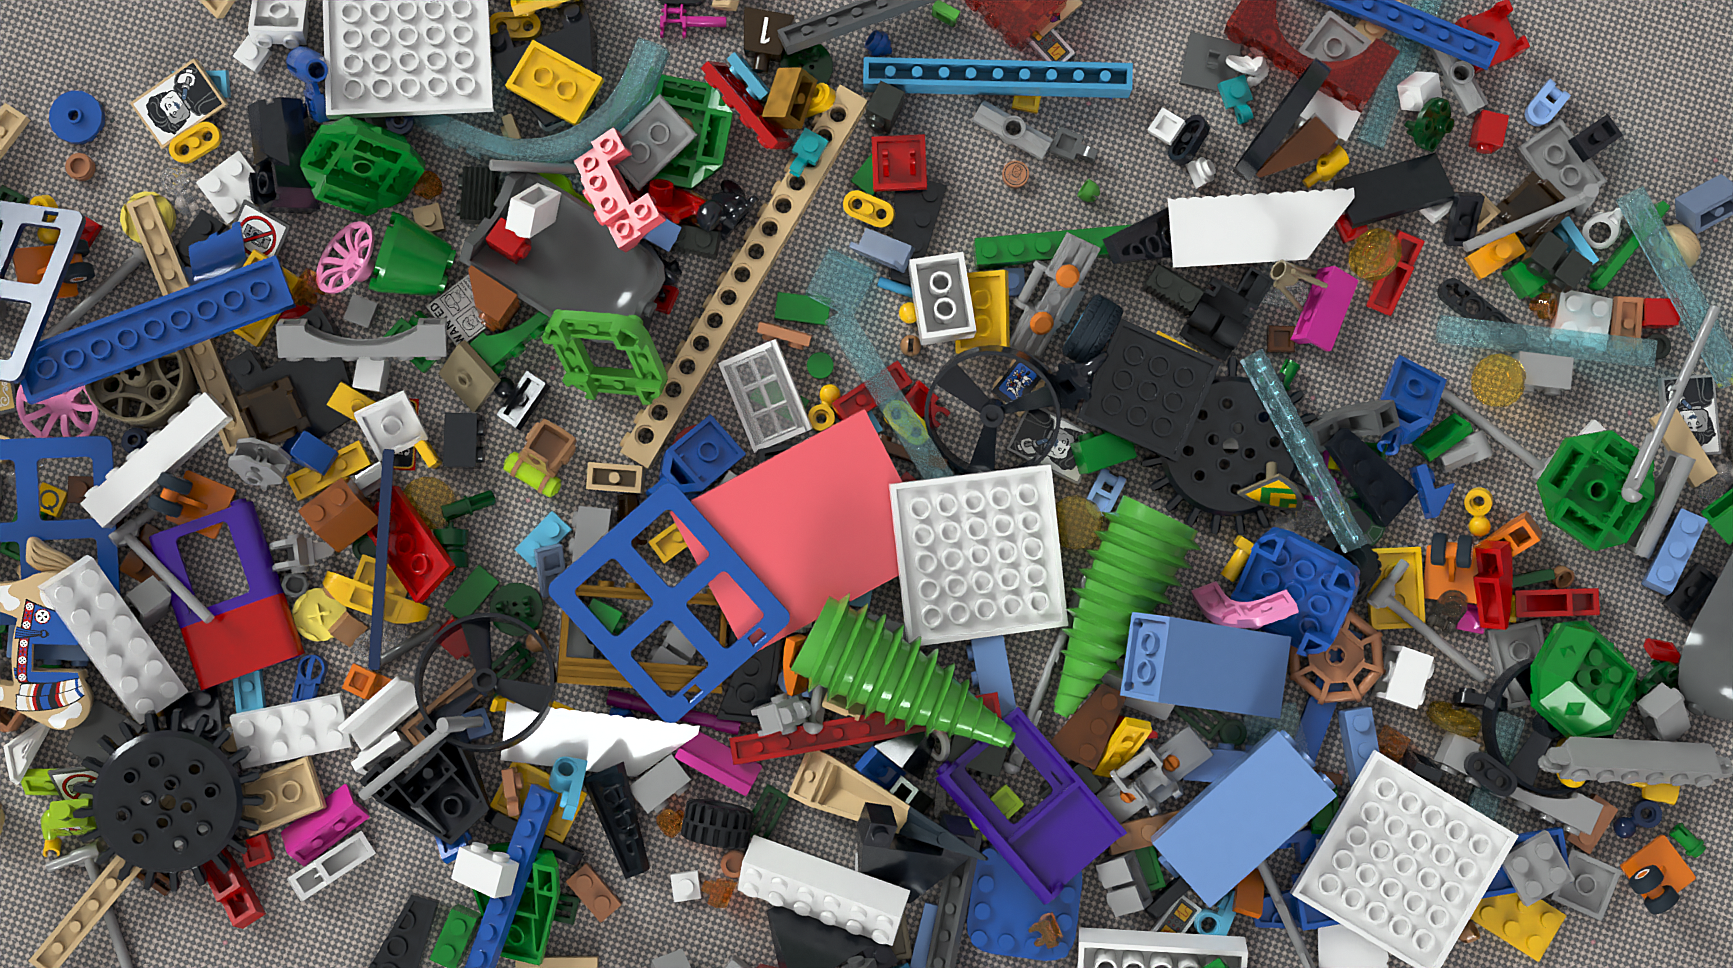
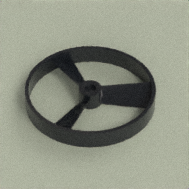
M1315 58L1259 131L1232 172L1246 182L1253 178L1304 111L1332 68L1318 58Z
M979 346L954 356L935 376L925 402L926 429L938 453L944 459H947L950 465L961 472L973 474L1005 470L994 469L997 427L1004 421L1005 414L1055 406L1056 427L1047 445L1031 460L1006 469L1037 466L1049 454L1057 439L1062 417L1061 398L1051 375L1031 356L1006 346ZM976 356H1005L1030 367L1042 378L1046 386L1004 404L999 399H989L958 363ZM936 385L980 413V419L984 425L970 463L954 455L944 445L936 432L931 415V400Z
M499 613L472 614L448 624L427 644L416 668L415 697L423 718L434 731L437 729L436 723L439 718L461 716L479 695L492 696L496 693L539 713L523 731L498 743L475 745L457 741L449 736L443 738L449 744L471 752L488 753L501 751L527 739L546 719L556 694V668L544 641L524 622ZM490 622H503L516 626L530 634L541 645L549 664V686L498 678L492 670ZM463 628L476 669L472 677L473 687L429 716L425 708L422 691L427 664L437 647L451 634Z
M1535 657L1528 658L1504 671L1495 681L1487 695L1482 713V735L1485 749L1490 756L1515 774L1517 787L1550 795L1568 793L1578 788L1568 787L1564 784L1542 789L1533 786L1540 769L1538 759L1543 755L1545 756L1552 738H1557L1562 734L1542 715L1538 713L1533 718V733L1509 765L1506 764L1498 746L1496 737L1497 709L1504 691L1514 678L1531 702V694L1533 693L1531 686V664ZM1612 734V735H1605V736L1590 737V738H1610V739H1613V738H1614V734ZM1586 780L1582 786L1587 784L1590 780Z

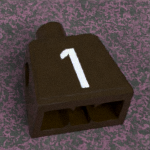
M744 7V54L746 57L754 58L753 72L768 74L770 61L781 62L785 49L778 37L777 30L795 24L794 15Z

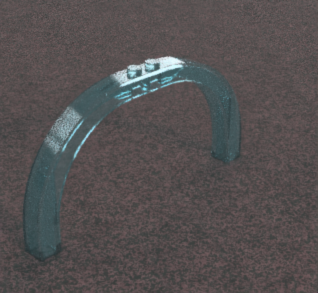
M638 37L624 74L605 103L583 122L555 135L535 139L502 137L443 114L412 115L414 124L428 133L443 139V145L455 150L458 149V146L466 148V154L481 159L482 155L495 160L550 163L574 161L594 148L591 143L613 127L621 132L645 108L661 78L670 52L662 45Z

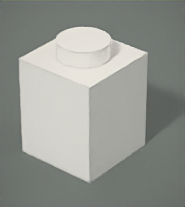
M1416 71L1397 85L1401 110L1421 111L1430 99L1435 97L1442 98L1438 73Z
M359 357L352 387L358 390L385 394L391 363L386 360L374 361L370 360V357Z

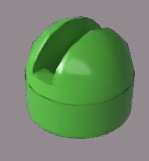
M1087 179L1080 188L1077 197L1088 203L1094 202L1096 200L1095 196L1100 195L1099 186L1092 180Z

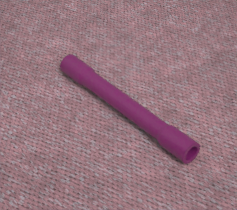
M609 690L606 705L658 715L643 698L617 690ZM692 709L679 719V721L713 728L716 731L737 736L742 722L717 719L716 715Z

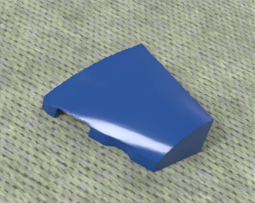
M240 222L232 223V228L222 234L215 232L209 235L205 241H198L189 246V257L194 281L208 280L243 267L247 261Z

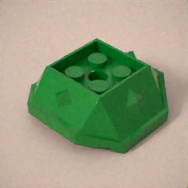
M659 74L639 87H635L627 92L619 132L661 94L681 117L688 118L693 123L694 131L698 136L652 180L664 179L672 182L676 188L693 190L723 168L734 115L728 105L722 100L716 88H713L708 83Z
M347 115L331 125H321L301 157L300 167L311 185L315 199L369 216L377 213L378 209L388 208L403 202L425 171L426 162L410 145L404 135Z
M1612 430L1564 438L1536 482L1548 521L1591 551H1599L1627 543L1655 499L1654 460L1639 490L1643 497L1638 502L1630 503L1623 499L1621 489L1639 452L1638 448ZM1592 485L1595 486V494L1593 496L1591 494Z
M1586 620L1556 623L1531 664V686L1533 693L1531 694L1530 706L1567 739L1569 737L1612 735L1616 733L1636 697L1637 687L1635 683L1638 671L1626 661L1624 654L1615 647L1614 643L1609 642Z

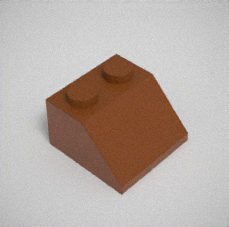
M471 265L468 272L475 307L479 314L478 318L482 320L481 324L488 330L494 332L497 329L503 333L521 308L518 296Z
M341 477L298 510L314 533L338 553L342 552L376 526L379 516L351 477Z

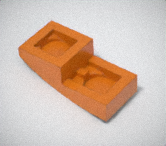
M803 634L788 637L785 642L783 672L787 694L790 696L805 692L809 679L790 670L808 637Z
M353 663L342 689L363 699L370 700L393 679Z
M1254 869L1232 888L1235 891L1232 911L1259 919L1262 916L1264 881L1259 870Z

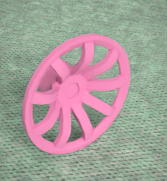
M358 221L345 226L328 243L321 255L316 271V282L321 291L327 294L339 293L348 288L355 280L363 282L372 274L375 262L370 257L374 248L375 236L373 229L367 223ZM355 229H359L358 232L355 234L354 242L352 233ZM367 232L369 239L361 242L363 234ZM344 235L349 252L338 242ZM368 247L367 254L365 255L363 249ZM334 248L344 258L328 257V255ZM325 265L338 266L323 273ZM333 276V277L330 279L329 285L326 286V284H325L326 279H327L328 277ZM342 278L344 284L335 287L336 282Z
M20 385L17 391L16 408L19 418L29 432L37 438L52 437L49 434L58 419L61 420L60 425L63 437H72L69 431L70 418L78 428L83 430L81 434L75 437L89 436L97 425L99 409L91 401L86 392L85 385L35 403L44 404L45 407L30 414H26L24 408V401L27 402L22 385ZM82 389L87 394L91 404H81L79 392ZM77 411H92L89 425L80 419ZM49 413L51 416L41 432L31 421Z

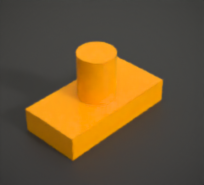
M1512 233L1488 243L1464 259L1479 281L1527 251L1517 235Z

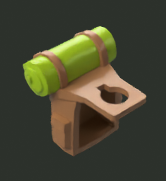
M543 418L540 423L536 422L530 432L527 433L525 438L527 443L520 453L514 451L505 459L503 470L510 473L512 477L531 486L538 493L552 498L561 488L562 480L557 477L559 469L562 465H567L574 455L577 440L561 427Z

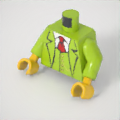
M83 798L50 802L49 809L42 814L40 820L43 838L46 839L43 856L48 857L49 850L56 851L57 856L60 855L62 840L57 836L85 834L90 829L97 828L94 816L83 819L73 818V812L77 808L92 806L93 799Z

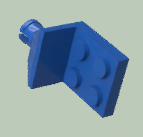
M1401 355L1395 359L1379 399L1394 400L1400 426L1381 435L1378 441L1377 448L1380 452L1384 450L1386 443L1388 444L1385 451L1386 455L1397 454L1400 445L1412 444L1432 423L1447 379Z
M710 414L665 451L660 462L659 482L646 490V495L649 497L665 483H673L689 500H692L702 495L705 489L742 460L746 453Z

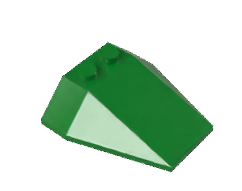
M510 842L488 844L487 846L493 852L506 853ZM541 848L538 850L500 957L538 966L543 963L560 895L559 866L551 850ZM472 889L483 919L490 896Z

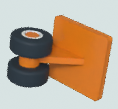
M80 239L56 299L76 297L79 294L77 283L86 282L95 277L93 265L83 262V257L90 253L88 242L84 239ZM56 244L16 248L12 260L17 282L39 284L42 281Z
M190 470L185 471L183 478L168 472H161L157 483L164 487L161 495L152 494L147 506L165 514L166 520L181 525L229 508L237 491ZM223 522L196 532L211 539H216Z
M1434 533L1432 543L1426 549L1423 580L1424 599L1477 604L1473 577L1478 574L1476 552L1473 549V536L1460 535L1458 542H1448V535L1446 533Z
M1662 834L1620 865V868L1629 879L1630 887L1636 894H1640L1643 897L1645 907L1654 915L1661 914L1672 908L1679 900L1678 892L1696 879L1694 873L1673 845Z

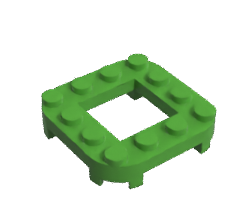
M556 309L553 312L545 328L542 340L544 344L553 345L566 371L562 381L567 387L574 385L581 391L586 392L585 398L595 400L598 392L639 396L642 405L652 404L653 399L658 398L662 394L668 376L652 338L643 326V320L636 315L624 316L620 314ZM581 338L613 341L617 350L626 351L634 369L594 366Z

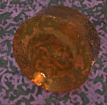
M424 171L415 184L414 192L425 199H433L441 194L443 189L442 182L434 172Z
M1541 293L1538 300H1531L1529 303L1530 311H1537L1539 319L1552 320L1557 309L1555 293Z
M665 809L656 817L657 825L666 836L674 838L681 832L684 813L681 810L674 812L671 809Z

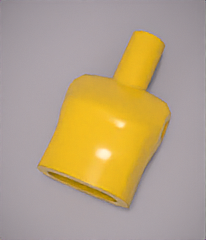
M1338 144L1329 155L1325 156L1322 154L1317 158L1316 170L1302 180L1305 187L1309 189L1319 180L1322 182L1329 181L1350 163L1346 151Z
M1643 782L1628 784L1642 788L1641 795L1643 799L1675 805L1680 786L1665 783L1648 785Z

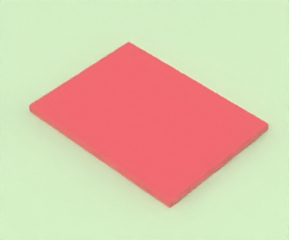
M865 409L690 500L789 612L790 620L787 626L759 650L817 620L829 596L839 601L850 593V601L899 576L889 484L901 483L902 480ZM670 511L689 550L699 565L709 556L708 550L675 513ZM727 572L719 573L708 583L737 639L742 637L763 618V612ZM758 628L748 639L754 645L766 633L761 628Z

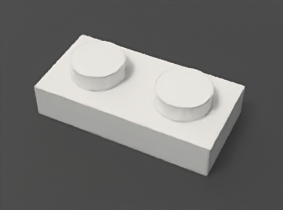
M397 731L389 732L382 736L380 742L375 746L361 751L357 755L358 758L351 762V765L356 772L365 775L378 762L389 756L393 758L410 746L411 743L406 735Z

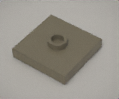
M466 340L458 343L438 373L473 413L482 407L501 380Z

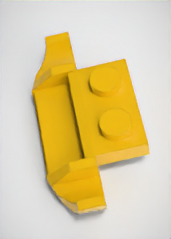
M363 554L353 579L327 571L322 584L333 598L343 606L372 615L376 559ZM388 564L384 620L394 624H407L426 620L431 607L406 599L407 590Z

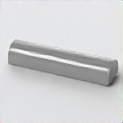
M1673 450L1669 451L1655 481V499L1627 541L1625 549L1642 557L1651 558L1696 459Z

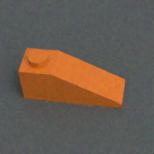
M1525 511L1473 546V549L1485 540L1511 542L1512 557L1539 542L1543 532L1528 511Z

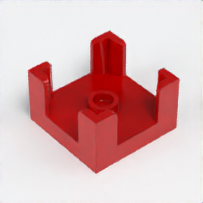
M1510 0L1500 1L1490 10L1473 17L1471 14L1464 16L1455 23L1457 26L1500 43L1488 68L1515 58L1530 47L1525 35L1517 40L1507 18L1513 11ZM1472 64L1475 71L1474 74L1485 70Z

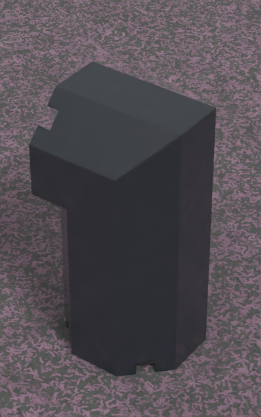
M286 97L273 98L274 103L266 104L265 99L257 100L247 106L254 155L252 166H257L255 173L250 172L248 178L251 201L254 204L260 205L258 207L260 212L311 214L319 210V200L315 199L311 185L300 167L301 157L311 142L307 104L303 103L301 99Z

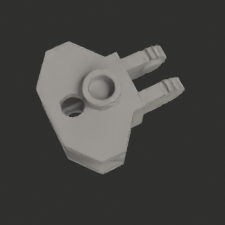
M255 438L238 439L236 443V450L228 460V467L241 476L240 479H243L245 484L261 485L260 489L267 490L269 485L282 484L292 456L279 446Z
M304 534L288 535L287 539L270 544V550L287 549L289 560L274 564L272 566L273 571L291 570L292 574L309 572L308 567L314 566L315 561L329 558L335 552L326 542L312 543V537L304 538Z
M786 693L771 697L772 702L751 710L752 716L758 715L762 729L757 731L759 737L781 731L782 735L798 730L796 725L806 722L812 714L810 704L803 699L802 693L795 696H787Z

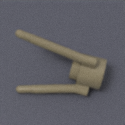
M1281 259L1271 269V278L1275 280L1273 287L1279 289L1301 312L1303 307L1285 286L1295 285L1299 278L1323 288H1327L1328 284L1306 275H1316V270Z

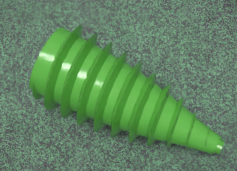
M1123 495L1116 512H1102L1110 522L1108 530L1094 531L1102 542L1099 550L1085 549L1094 559L1092 567L1078 568L1086 578L1085 587L1071 588L1080 598L1077 608H1065L1074 617L1072 628L1062 629L1069 636L1067 650H1061L1065 655L1063 671L1059 672L1061 679L1054 702V712L1066 718H1069L1070 714H1074L1097 684H1103L1102 677L1109 670H1121L1116 661L1123 654L1126 655L1132 612L1157 615L1154 609L1158 604L1172 605V602L1165 595L1169 586L1183 587L1174 575L1179 568L1193 569L1185 559L1189 550L1202 551L1194 541L1198 533L1197 530Z
M850 593L839 601L829 596L790 669L795 674L809 679L808 693L818 685L827 688V702L839 694L846 697V710L856 702L865 705V719L874 711L885 713V726L894 718L905 720V733L916 724L926 726V738L934 730L948 732V740L955 734L968 737L970 741L975 739L998 747L1006 746L1009 748L1016 735L1012 731V727L997 717V713L989 710L983 704L982 697L976 698L968 690L969 679L959 683L953 677L954 663L943 669L937 664L938 649L925 655L920 651L921 636L908 643L903 639V624L893 632L885 628L886 613L875 621L867 617L868 603L857 611L849 607Z

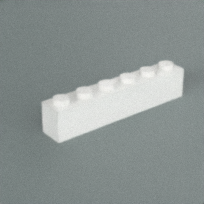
M204 392L192 397L188 402L190 406L182 413L179 411L172 415L167 421L169 424L162 431L157 430L147 438L148 443L142 449L137 448L126 457L127 462L120 468L115 467L105 476L107 480L100 486L96 485L84 495L86 499L80 504L102 528H112L159 486L157 480L161 472L174 473L234 419L212 394Z

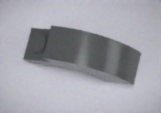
M1376 400L1344 406L1317 416V422L1305 427L1310 452L1319 454L1326 450L1324 445L1340 428H1348L1357 437L1367 435L1381 436L1400 426L1394 400Z

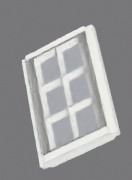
M777 339L718 363L754 453L758 449L773 446L813 429Z

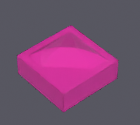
M1458 604L1454 629L1484 634V628H1480L1477 605Z

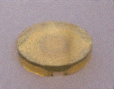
M1376 228L1361 234L1356 239L1357 243L1354 248L1351 247L1348 263L1351 270L1363 280L1375 281L1386 277L1397 267L1401 258L1402 246L1399 239L1390 231Z
M1501 353L1492 354L1482 359L1474 368L1471 377V388L1475 397L1483 404L1492 407H1507L1516 402L1523 394L1526 372L1522 364L1514 357Z
M421 477L414 479L405 487L404 494L430 530L440 528L447 523L443 518L440 506L455 502L453 491L445 482L434 477Z
M1072 495L1064 497L1055 504L1059 543L1062 546L1070 549H1081L1089 546L1096 540L1098 536L1094 531H1101L1103 520L1099 508L1093 501L1083 498V496Z
M1438 700L1430 703L1426 710V715L1433 723L1459 736L1472 738L1478 735L1481 729V722L1475 715L1464 708H1459L1458 711L1452 709V704L1449 702Z

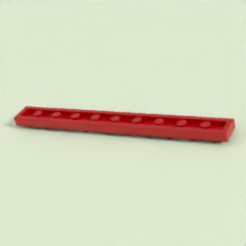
M998 692L975 696L976 698L982 697L983 704L993 713H997V717L1002 719ZM878 712L872 713L866 719L865 715H861L859 721H856L855 717L823 722V729L817 734H809L802 725L797 726V731L782 735L781 731L759 737L758 733L732 737L729 738L733 765L895 738L923 731L926 732V726L914 724L905 733V720L894 718L885 726V713Z

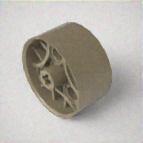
M181 349L85 385V389L95 406L108 416L138 428H156L169 424L167 421L172 415L179 411L182 413L190 406L188 402L195 396L197 379L185 349ZM178 359L180 368L168 373L166 361ZM119 380V388L115 392H111V384ZM166 388V396L162 400H158V391ZM130 401L142 402L137 418L129 417ZM118 404V411L116 412L112 407ZM153 407L156 412L150 414Z

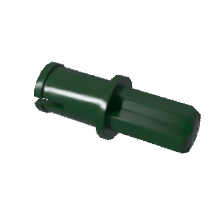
M488 490L468 498L464 495L463 499L441 505L440 508L445 522L467 514L472 516L474 511L494 505L496 499L493 492Z

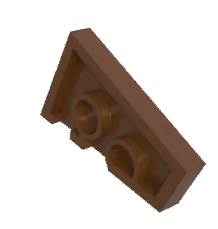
M1101 684L1049 743L1060 755L1095 770L1126 700V696H1120L1119 690Z

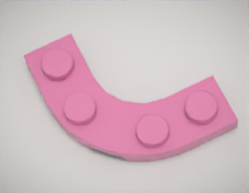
M1216 581L1191 591L1194 601L1204 616L1217 625L1259 629L1263 625L1285 619L1299 612L1296 602L1287 590L1252 602L1231 600L1225 595Z

